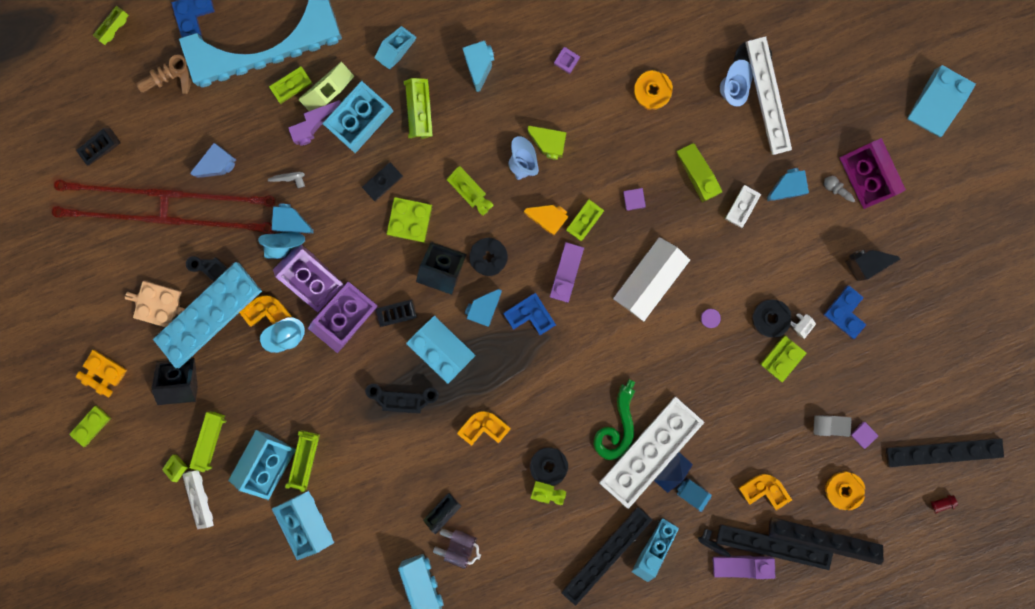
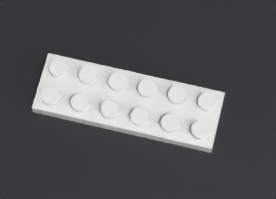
M674 397L599 483L629 509L705 422L677 397Z

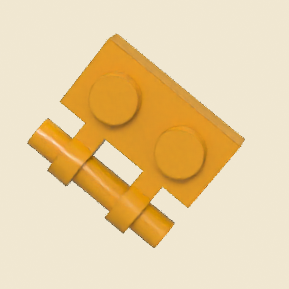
M92 350L83 365L84 368L89 370L88 373L84 374L79 371L76 378L81 380L83 385H89L94 388L96 393L103 394L109 398L113 391L107 387L109 384L118 386L127 369L98 351ZM95 374L103 379L101 384L93 379Z

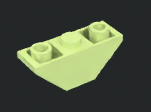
M341 61L298 100L308 111L323 107L346 87L354 75Z

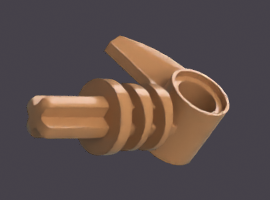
M174 55L170 58L169 65L163 64L164 68L159 66L157 72L154 69L150 70L151 75L136 83L138 89L141 92H145L156 85L159 88L162 87L163 81L169 82L168 78L170 77L172 79L180 77L182 93L188 94L191 86V74L186 59L181 55ZM183 61V67L181 69H177V63Z

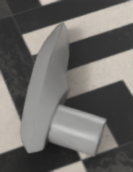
M294 172L268 178V181L289 182L295 180L297 188L305 186L302 179L305 173Z

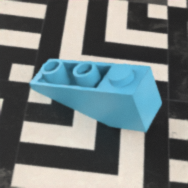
M661 519L641 552L632 573L647 582L655 578L679 528L665 519Z

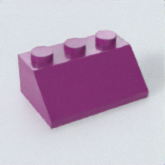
M882 138L840 157L863 209L906 190Z

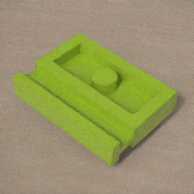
M784 335L760 365L783 383L807 353Z

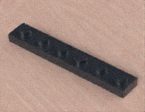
M991 438L886 447L887 467L1004 458L1003 439Z
M637 506L561 593L576 606L651 523L652 518Z
M773 517L769 521L770 538L881 565L884 561L883 545Z
M720 524L716 539L717 544L825 570H830L833 553L770 538L766 534Z

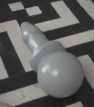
M828 176L824 180V187L827 190L833 191V194L838 193L848 201L855 202L852 194L845 188H842L844 184L839 183L837 177Z

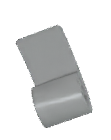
M814 415L813 434L849 437L851 434V418Z

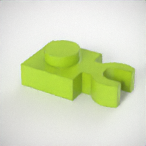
M535 481L531 494V499L548 504L551 500L558 505H563L566 497V491L554 490V486Z

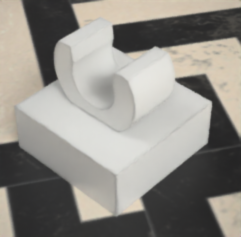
M797 314L796 316L801 321L798 324L792 321L790 323L797 334L805 339L816 323L807 314L804 317L801 314Z

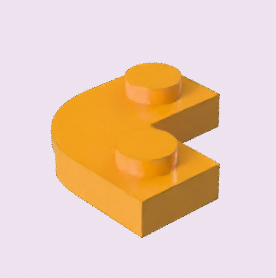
M271 296L258 297L239 312L250 327L265 316H267L272 324L287 317H292L278 299Z
M482 411L472 415L457 434L472 446L483 432L499 443L511 428L493 413Z
M757 475L738 487L749 505L766 495L775 510L792 501L782 483L771 475Z

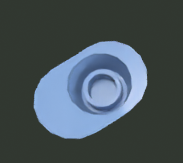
M745 60L735 61L730 66L727 77L721 81V95L724 100L733 106L743 105L748 98L753 78L749 62Z
M515 137L511 143L512 156L508 162L510 170L514 173L517 180L529 175H537L539 168L533 145L524 137Z

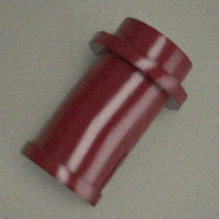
M947 495L946 498L932 501L931 506L935 514L950 508L954 510L958 506V502L954 495Z

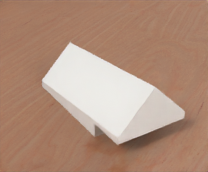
M659 237L613 299L644 322L690 259L676 246Z

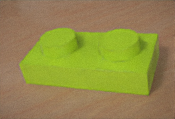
M116 6L93 36L106 45L107 42L114 38L118 28L126 23L129 15Z
M301 66L269 87L278 102L282 104L313 83Z
M588 200L566 231L579 241H582L604 210L591 200Z
M94 406L69 435L81 446L86 447L108 423L111 417L99 406Z

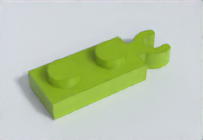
M461 166L456 168L447 179L472 208L475 205L477 206L481 215H485L493 207L492 202L484 198L486 193Z

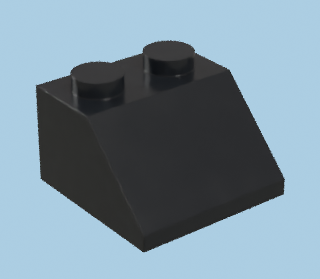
M431 242L419 267L416 282L452 295L467 254Z
M862 249L850 254V259L845 262L855 279L862 281L870 279L901 259L897 255Z
M190 358L180 368H175L170 360L156 362L151 391L157 405L196 402L198 384L195 358Z

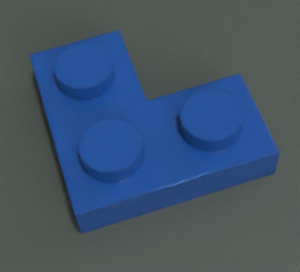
M178 0L171 2L181 38L196 33L201 36L202 33L197 17L215 12L212 0Z
M847 286L823 315L851 339H855L866 324L852 312L864 297L852 287Z
M536 293L503 313L513 329L529 319L539 335L556 326Z

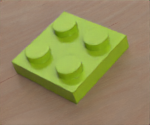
M394 197L387 235L425 243L432 205Z

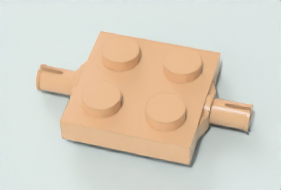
M148 281L142 282L138 295L127 292V296H125L126 300L136 302L133 318L167 327L177 314L185 310V308L180 307L179 303L182 291Z

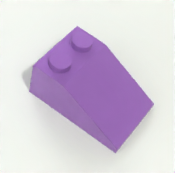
M302 244L294 247L273 269L277 279L317 312L344 286Z
M347 282L312 321L308 329L338 353L377 308V305L350 282Z

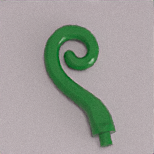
M628 379L626 385H621L617 396V408L624 429L621 444L614 450H609L602 444V439L605 435L611 436L612 444L616 445L619 442L620 435L613 427L601 428L594 437L595 451L599 456L607 460L622 457L629 450L633 442L634 427L630 412V402L635 393L633 389L635 381Z

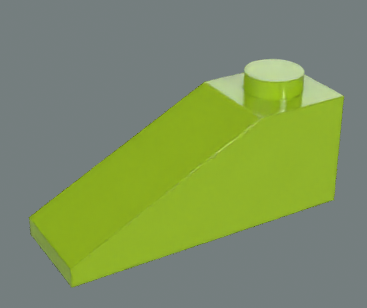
M694 143L677 151L702 203L723 192L713 172Z

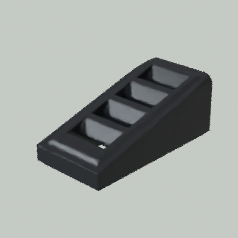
M103 128L76 151L84 163L89 166L116 148L121 142L111 128ZM99 140H100V141L102 142V144L105 146L104 148H103V147L101 146V144L99 143ZM92 145H94V146L96 147V149L98 150V152L95 151V149L92 147ZM86 149H88L89 152L92 154L91 158L86 152Z
M413 299L376 309L380 327L417 318ZM405 305L408 306L410 316H406ZM397 307L401 309L402 318H399ZM389 309H393L395 320H392ZM385 310L388 318L387 322H384L382 311Z

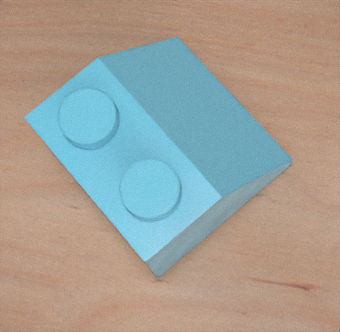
M485 41L463 48L464 57L476 92L481 90L492 68L491 61L494 60L492 48L490 45L487 46Z

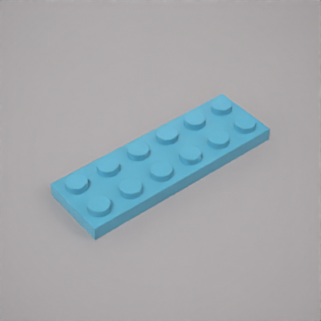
M235 262L153 340L173 366L180 368L260 294L262 290L240 263Z

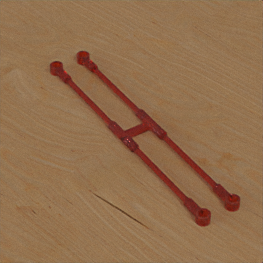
M56 180L54 182V188L61 192L66 190H94L147 194L148 196L161 197L160 216L81 212L55 206L52 209V215L57 218L84 216L171 225L190 224L243 228L251 231H263L266 234L274 231L272 230V224L269 222L263 224H240L167 217L169 198L182 199L187 197L240 201L273 207L276 204V199L270 195L266 197H237L184 193L183 191L163 189L144 190L91 186L65 182L63 180ZM62 182L63 187L59 189L58 185ZM272 198V204L268 205L267 199ZM58 209L61 210V214H60V215H57V214H56V211H57ZM269 224L271 229L265 231V226Z

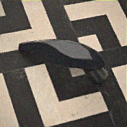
M704 529L702 538L699 537L698 541L721 555L731 557L717 543L709 540L712 531Z

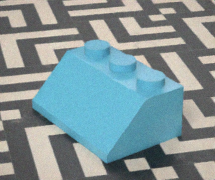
M361 81L325 120L323 125L356 153L390 116L393 110Z
M435 316L406 343L447 383H450L476 356Z
M256 430L228 481L239 491L269 500L296 449L269 434Z
M309 491L272 508L297 560L316 554L334 543L331 533L327 529L323 517L319 513L314 498L310 495Z
M424 554L403 560L398 569L412 609H442L441 606L444 605L441 594L437 595L435 588L438 585L435 576L431 577L429 558H425Z

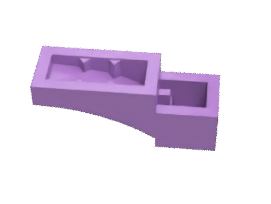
M339 100L304 113L305 122L289 127L293 142L297 145L300 144V146L309 144L311 139L315 138L313 134L342 102Z
M565 243L550 298L569 303L583 254V247Z
M751 555L713 557V576L775 579V559L771 556L752 557Z

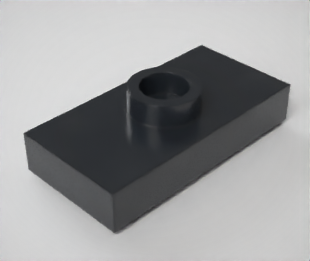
M389 162L362 188L376 202L401 180L403 175Z
M448 493L423 521L431 532L436 534L462 506L451 493Z

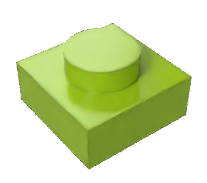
M172 455L162 470L171 481L178 482L187 466L178 455Z

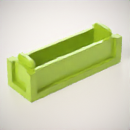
M411 78L405 80L409 122L408 138L421 137V139L432 137L428 79Z
M212 411L206 412L189 468L201 472L212 469L213 466H210L222 424L227 421L224 420L225 415Z
M301 430L298 433L299 440L289 481L285 488L289 489L292 487L300 489V492H305L320 435Z

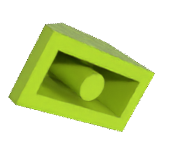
M528 126L529 135L540 151L547 155L546 158L558 160V157L562 158L566 132Z

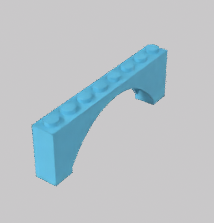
M308 0L305 13L295 30L280 44L264 52L255 54L225 52L204 42L198 33L181 38L179 41L193 83L200 87H207L213 81H225L231 75H243L249 69H261L270 62L279 63L289 56L298 57L307 50L316 51L325 44L329 46L337 44L338 40L342 39L330 0Z

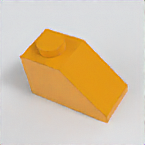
M554 205L526 208L524 211L525 215L553 236L568 219L567 211L559 205L557 208Z

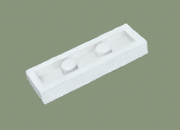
M198 470L183 473L182 476L197 529L214 526L213 516L207 503L208 498L202 485V476Z

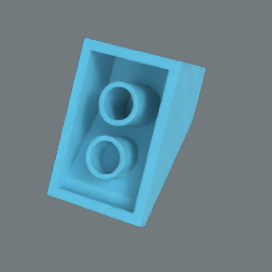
M941 65L932 73L907 119L936 136L942 137L967 101L976 84Z

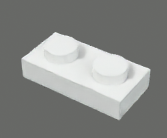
M744 185L725 219L743 228L761 194Z

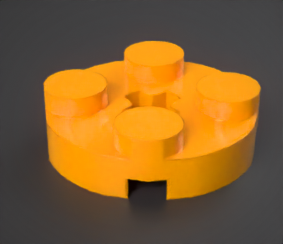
M653 70L647 71L639 76L634 86V96L637 102L647 110L662 108L671 98L672 82L664 73ZM649 86H657L656 95L648 92L650 90Z
M847 471L838 472L828 480L825 486L828 501L838 509L854 510L864 501L865 485L856 474ZM849 486L850 489L848 490V492H849L850 494H849V495H846V494H843V495H842V494H841L842 488Z

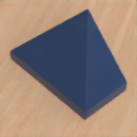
M678 452L654 481L668 493L684 480L693 464Z

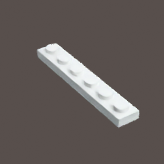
M762 37L747 41L746 47L771 154L775 155L792 150L767 39Z

